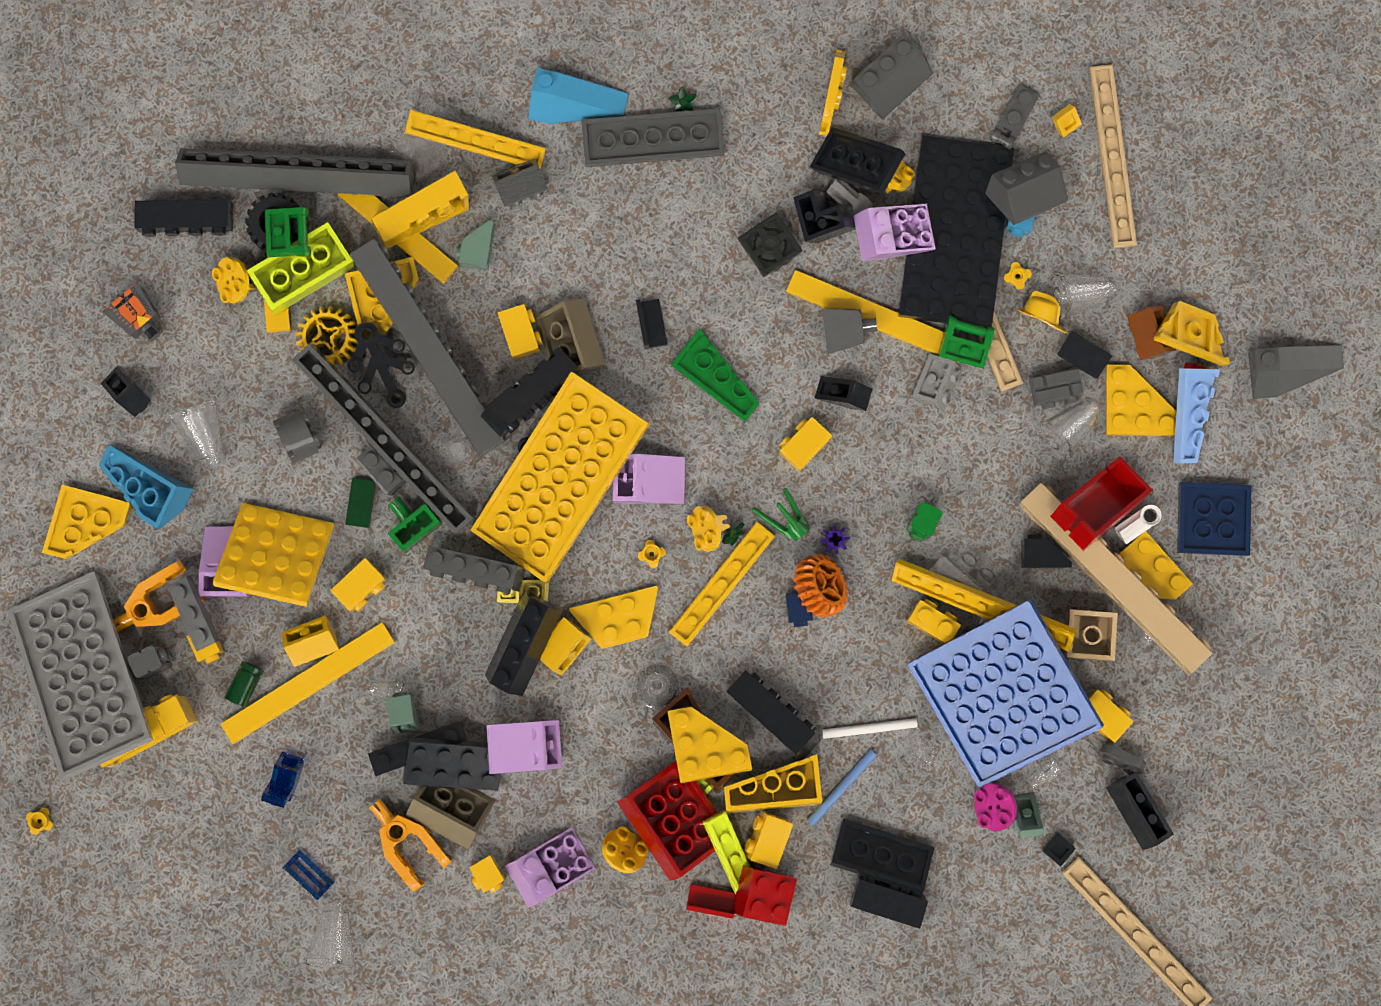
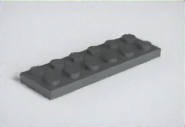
M720 108L582 120L586 167L724 156Z

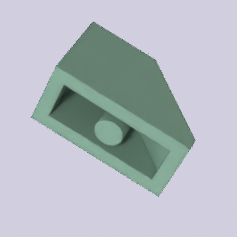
M493 220L485 222L462 239L461 246H457L456 260H459L461 267L489 271L495 231Z
M406 692L392 694L393 697L386 698L390 727L397 734L421 730L414 698L410 694L407 695Z

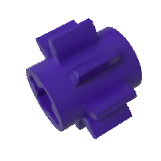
M832 525L830 533L826 530L823 531L826 539L820 540V543H826L828 546L825 552L833 549L835 555H837L838 548L847 549L843 543L849 540L850 537H844L842 534L845 528L837 531L835 525ZM833 534H836L837 538H841L837 546H834L833 542H829Z

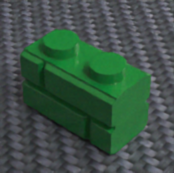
M925 502L920 503L916 507L912 515L913 518L906 528L910 533L909 537L919 542L930 538L943 512Z

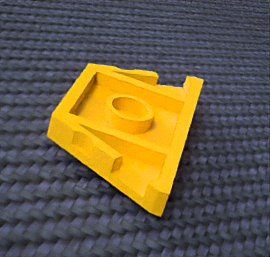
M836 49L819 135H828L834 109H839L843 90L838 89V87L843 88L847 67L843 66L846 52L844 50Z
M1182 301L1173 303L1155 334L1154 340L1220 366L1230 364L1229 357L1223 356L1220 346L1224 341L1218 329L1219 325L1216 315Z
M658 587L645 588L569 608V610L602 649L648 637Z

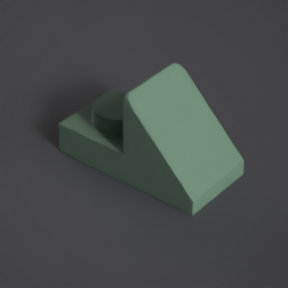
M1034 793L1014 795L1017 804L1014 830L1018 831L1019 837L1044 835V828Z

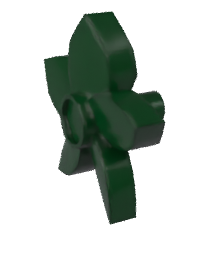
M681 87L678 95L670 96L669 100L671 103L676 104L675 112H680L684 108L692 111L693 106L690 102L697 95L692 93L686 95L685 89Z
M741 522L736 528L731 526L726 529L728 533L724 535L721 542L731 546L734 545L739 536L745 534L741 530L745 524Z

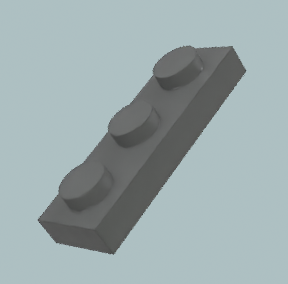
M191 575L168 585L169 592L196 651L220 641Z

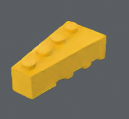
M453 171L389 209L377 212L374 215L375 217L371 218L373 227L385 248L388 249L468 211V193L456 171Z
M817 754L724 787L726 813L821 805L822 793Z

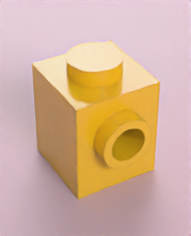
M492 854L469 867L474 875L471 877V880L477 890L482 889L483 893L489 890L493 893L503 887L502 882L506 877Z

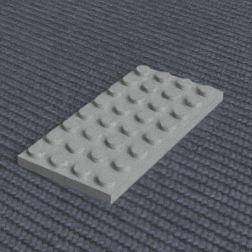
M95 571L8 610L62 780L65 781L154 740L99 576Z

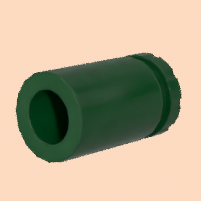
M242 661L241 667L237 670L224 698L246 708L260 680V675L264 671L252 663Z

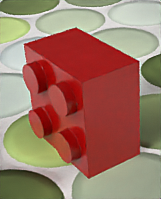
M743 865L732 912L744 918L786 926L797 878L783 873Z

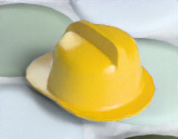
M1033 291L1024 308H1017L1021 313L1040 319L1048 325L1068 333L1067 329L1058 324L1061 309L1059 302L1049 294Z

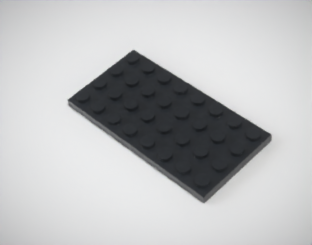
M922 135L913 205L927 204L936 249L906 255L898 317L946 323L948 316L951 315L963 322L985 328L987 326L992 327L1006 216L985 192L992 174L1012 166L1014 148L1008 149L1004 146Z

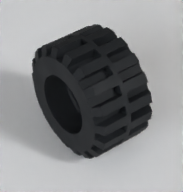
M268 193L269 197L267 198L264 195L259 197L261 201L259 203L254 201L251 204L254 208L252 210L248 209L247 215L249 218H245V224L248 226L246 230L251 240L266 253L265 210L300 207L293 198L285 197L282 193H278V196H275L274 193ZM290 218L291 243H294L298 240L297 218Z

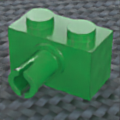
M400 497L394 499L399 509L393 502L388 504V507L401 521L388 534L404 553L409 552L442 525V522L426 504H423L415 512H411Z

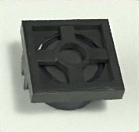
M777 212L738 237V241L763 278L773 271L780 270L783 265L786 266L794 257L803 252Z

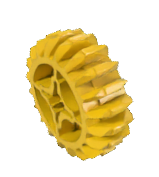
M323 306L319 308V314L314 309L311 310L313 317L309 318L307 315H304L303 318L307 323L298 324L303 329V332H296V336L302 338L296 341L297 346H303L299 352L310 343V333L316 325L318 334L312 339L313 342L310 344H314L319 349L328 347L332 355H325V357L335 367V361H338L343 366L344 361L342 358L345 356L348 360H351L352 357L348 352L350 350L355 353L356 350L351 345L358 344L357 340L353 337L355 336L356 329H352L356 326V322L354 320L349 321L351 316L348 313L343 315V310L340 308L334 314L333 306H329L327 313ZM335 320L340 322L342 326L327 328L323 321ZM323 329H324L329 335H331V336H330V340H331L330 342H331L332 346H331L328 342H326V341L324 340V339H325V336H324L325 333H324ZM343 333H346L345 342L342 348L338 350L337 340L343 336Z

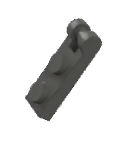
M1019 84L989 141L993 143L998 142L1004 145V147L1011 149L1040 94ZM1005 129L1011 132V135L1007 137L1001 134V132Z

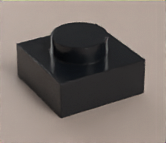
M1056 832L1041 851L1061 867L1076 848Z

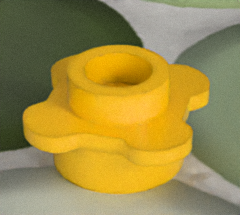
M1014 262L1010 266L1011 270L1009 273L1004 275V281L1021 290L1025 287V282L1031 277L1032 273L1029 269L1022 268L1018 262Z
M648 540L643 551L638 553V559L646 561L651 568H656L658 561L661 557L665 556L666 551L663 547L659 548L655 545L653 540Z
M41 808L38 812H29L26 815V820L32 834L37 835L42 830L49 831L53 828V822L49 818V809Z

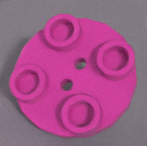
M990 783L975 792V812L978 824L982 828L1001 831L1009 828L1014 823L1017 815V804L1014 795L1007 787L998 783Z

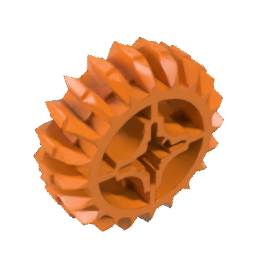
M815 554L805 557L804 560L797 564V569L794 570L796 575L793 578V581L796 583L794 589L798 592L797 597H800L802 600L801 605L806 606L807 612H812L813 616H819L820 618L836 615L845 608V603L848 601L846 596L849 593L846 589L848 583L844 581V575L840 572L841 567H837L835 560H830L828 555Z

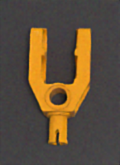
M181 560L167 566L136 586L124 605L126 612L113 619L118 633L132 624L136 627L164 625L180 616L176 605L159 613L149 593L186 571ZM140 604H144L147 607V614L145 616L139 612Z
M381 798L369 807L382 823L379 833L385 858L413 892L420 889L424 882L416 877V871L405 858H401L403 855L396 847L397 843L403 841L410 833L414 836L417 835L427 847V852L437 859L443 869L453 862L450 856L447 857L444 854L443 847L435 837L429 835L431 832L427 827L403 814L393 815ZM393 825L402 827L403 835L397 838L392 835L391 828Z

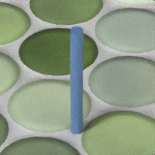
M869 750L807 819L813 827L875 759L877 755L872 750Z

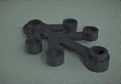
M362 323L355 330V339L358 345L347 367L353 373L359 372L362 368V357L366 348H368L371 358L363 380L358 383V391L361 394H368L372 390L371 383L377 369L389 393L387 395V403L393 408H400L405 404L406 396L403 391L396 388L386 365L401 370L405 375L412 374L415 370V365L411 361H402L381 353L376 343L390 347L394 353L403 352L405 343L400 339L393 340L378 334L377 328L371 323ZM364 330H369L371 332V336L369 339H364L362 337V332ZM395 342L402 343L400 351H396L393 348ZM357 361L359 368L357 370L351 369V362ZM404 364H411L412 371L405 372L403 369ZM364 382L369 385V390L366 392L360 389V385ZM397 394L400 396L401 400L399 403L392 402L393 395Z

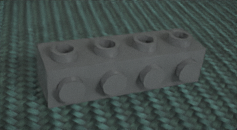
M430 545L428 546L423 566L424 569L430 571L431 576L444 578L445 574L452 576V581L464 584L466 580L475 581L474 586L488 589V585L497 587L496 591L510 594L511 590L520 592L525 573L524 568Z

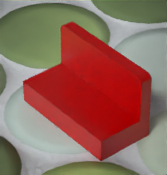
M690 884L686 910L734 919L732 909L736 895L731 891Z

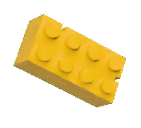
M169 694L159 700V705L144 707L143 710L154 740L100 764L101 767L115 766L198 722L187 697Z

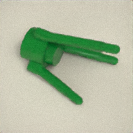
M784 488L783 492L797 518H793L781 503L778 502L777 507L789 521L785 525L788 530L758 509L752 508L755 514L783 533L788 540L792 537L796 542L810 530L806 526L808 522L803 518L787 488Z

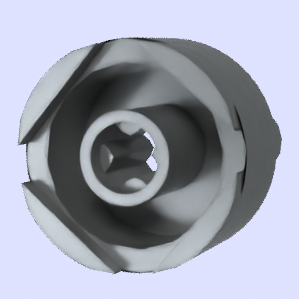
M296 410L273 421L287 454L291 457L292 464L319 453L318 449L322 447L316 433H310L308 429L312 426L305 410L302 412Z

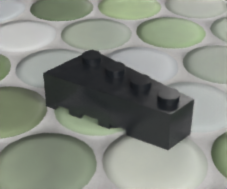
M559 347L556 348L547 361L543 359L530 374L526 373L513 387L510 386L489 403L481 417L500 437L507 431L511 434L520 426V421L524 420L527 422L534 416L536 409L543 410L551 402L550 399L552 397L555 398L569 374L576 371L577 365Z
M745 670L726 692L769 732L774 734L780 742L794 752L800 760L805 759L821 741L814 732L817 728L807 719L804 722L797 717L799 712L791 704L788 703L786 706L779 701L781 696L773 688L767 690L762 686L764 680L755 672L750 675Z

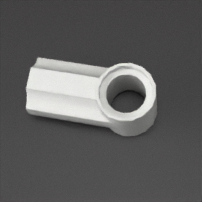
M1146 505L1115 526L1114 530L1124 544H1128L1140 534L1158 524L1161 520V511L1155 505ZM1146 509L1154 512L1155 518L1152 522H1147L1143 517Z

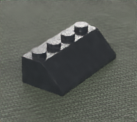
M524 590L485 673L489 683L507 694L523 696L563 610Z

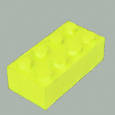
M328 222L307 234L308 246L311 249L310 256L271 257L247 270L249 277L274 316L355 268L353 260ZM298 240L292 243V246L298 245Z

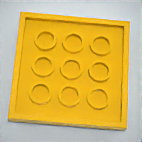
M242 503L213 579V585L307 607L334 530V523Z

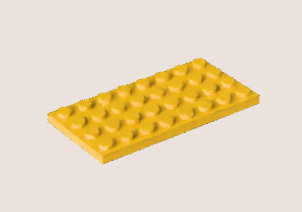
M571 372L470 531L540 580L548 583L650 423L576 373Z

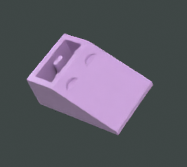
M927 204L867 208L853 216L862 261L883 260L936 249Z
M631 454L613 481V503L684 504L685 457Z
M233 526L205 527L199 567L198 593L201 597H252V594L213 585V579Z
M559 720L487 725L489 774L562 768Z
M573 827L505 865L528 908L540 903L596 869Z

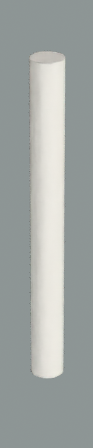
M912 718L822 729L823 739L916 728L917 719Z

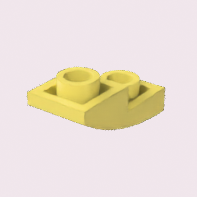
M523 580L520 592L513 590L510 591V594L497 592V602L518 603L524 590L548 602L549 582Z

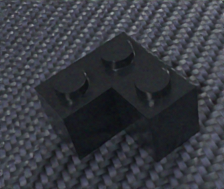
M811 190L793 197L805 242L820 243L856 229L852 206L839 204L830 208L825 191Z

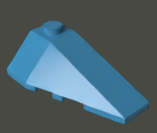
M537 68L531 91L528 119L548 124H558L585 119L624 116L628 93L559 72Z
M110 444L99 464L111 482L117 485L123 492L125 500L130 502L136 509L135 513L139 518L156 529H161L181 513L193 492V488L177 478Z

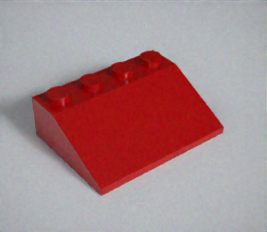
M674 761L617 801L670 881L681 878L715 852L702 821L717 814V811L696 781L680 783L677 761Z

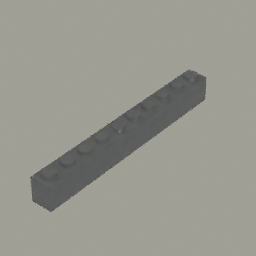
M180 148L175 162L179 185L410 197L414 186L412 160Z
M309 343L292 359L455 534L459 533L475 518L472 512L314 344Z

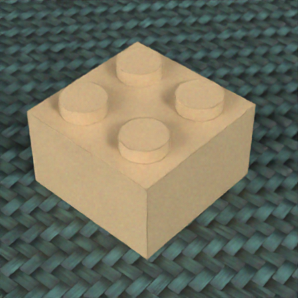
M1066 610L1064 624L1077 629L1070 651L1063 650L1064 657L1115 661L1118 613Z

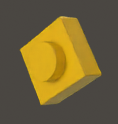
M1068 104L1052 116L1055 127L1063 138L1082 125L1076 108L1071 104Z

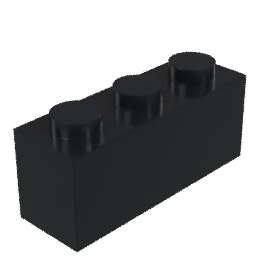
M1137 771L1123 776L1106 787L1142 850L1155 847L1174 835Z
M866 876L863 879L857 878L849 904L850 907L915 928H921L928 900L923 898V893L920 894L913 891L905 893L900 891L901 887L888 883L886 886L877 884L878 880Z

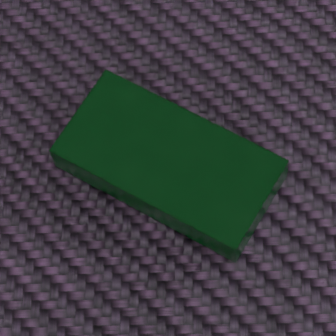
M352 478L345 525L370 528L376 488L375 481Z

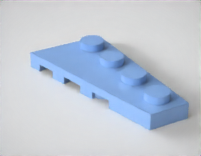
M1179 368L1174 463L1198 462L1204 438L1202 427L1205 421H1208L1210 412L1207 411L1209 399L1214 397L1215 388L1212 387L1215 377H1219L1220 369Z

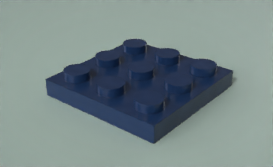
M1180 482L1178 492L1177 553L1250 556L1252 485Z

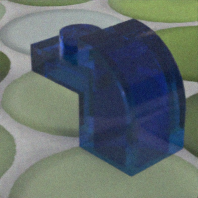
M282 752L274 764L271 780L262 794L261 801L284 808L287 802H290L294 796L305 759Z

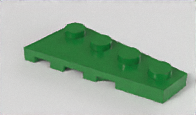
M700 328L671 364V367L744 423L760 404Z

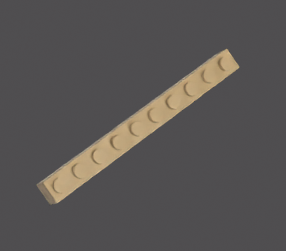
M1040 483L1020 502L1019 506L1190 676L1213 654L1210 651V645L1204 639H1198L1192 633L1194 631L1193 628L1186 621L1183 620L1181 622L1175 616L1176 612L1169 604L1163 605L1157 599L1159 597L1158 593L1150 586L1146 588L1140 582L1142 580L1140 575L1133 569L1129 571L1123 565L1125 561L1116 552L1112 554L1106 548L1108 545L1103 538L1100 537L1083 551L1068 536L1071 532L1069 530L1064 532L1050 517L1061 502L1056 498V492L1049 485L1044 486Z

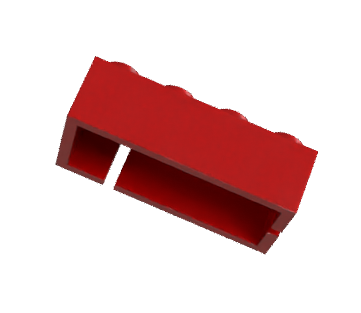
M1119 456L1065 499L1050 517L1064 532L1069 530L1071 533L1068 536L1084 551L1138 507L1153 489Z

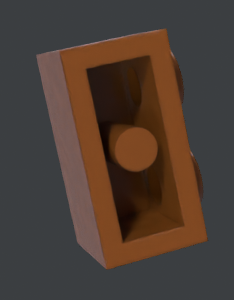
M1163 306L1148 307L1127 316L1140 361L1154 359L1176 351V348L1154 340L1155 334L1166 317Z

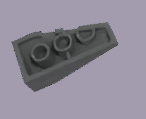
M1342 345L1260 348L1248 353L1253 399L1278 397L1344 369Z

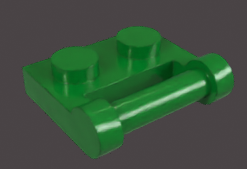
M297 207L265 210L268 258L285 256L306 257L311 255L307 236L308 208ZM290 218H297L298 245L292 246Z
M949 315L938 356L984 369L995 328L990 326L985 328L957 320V317ZM954 329L982 336V344L953 336Z

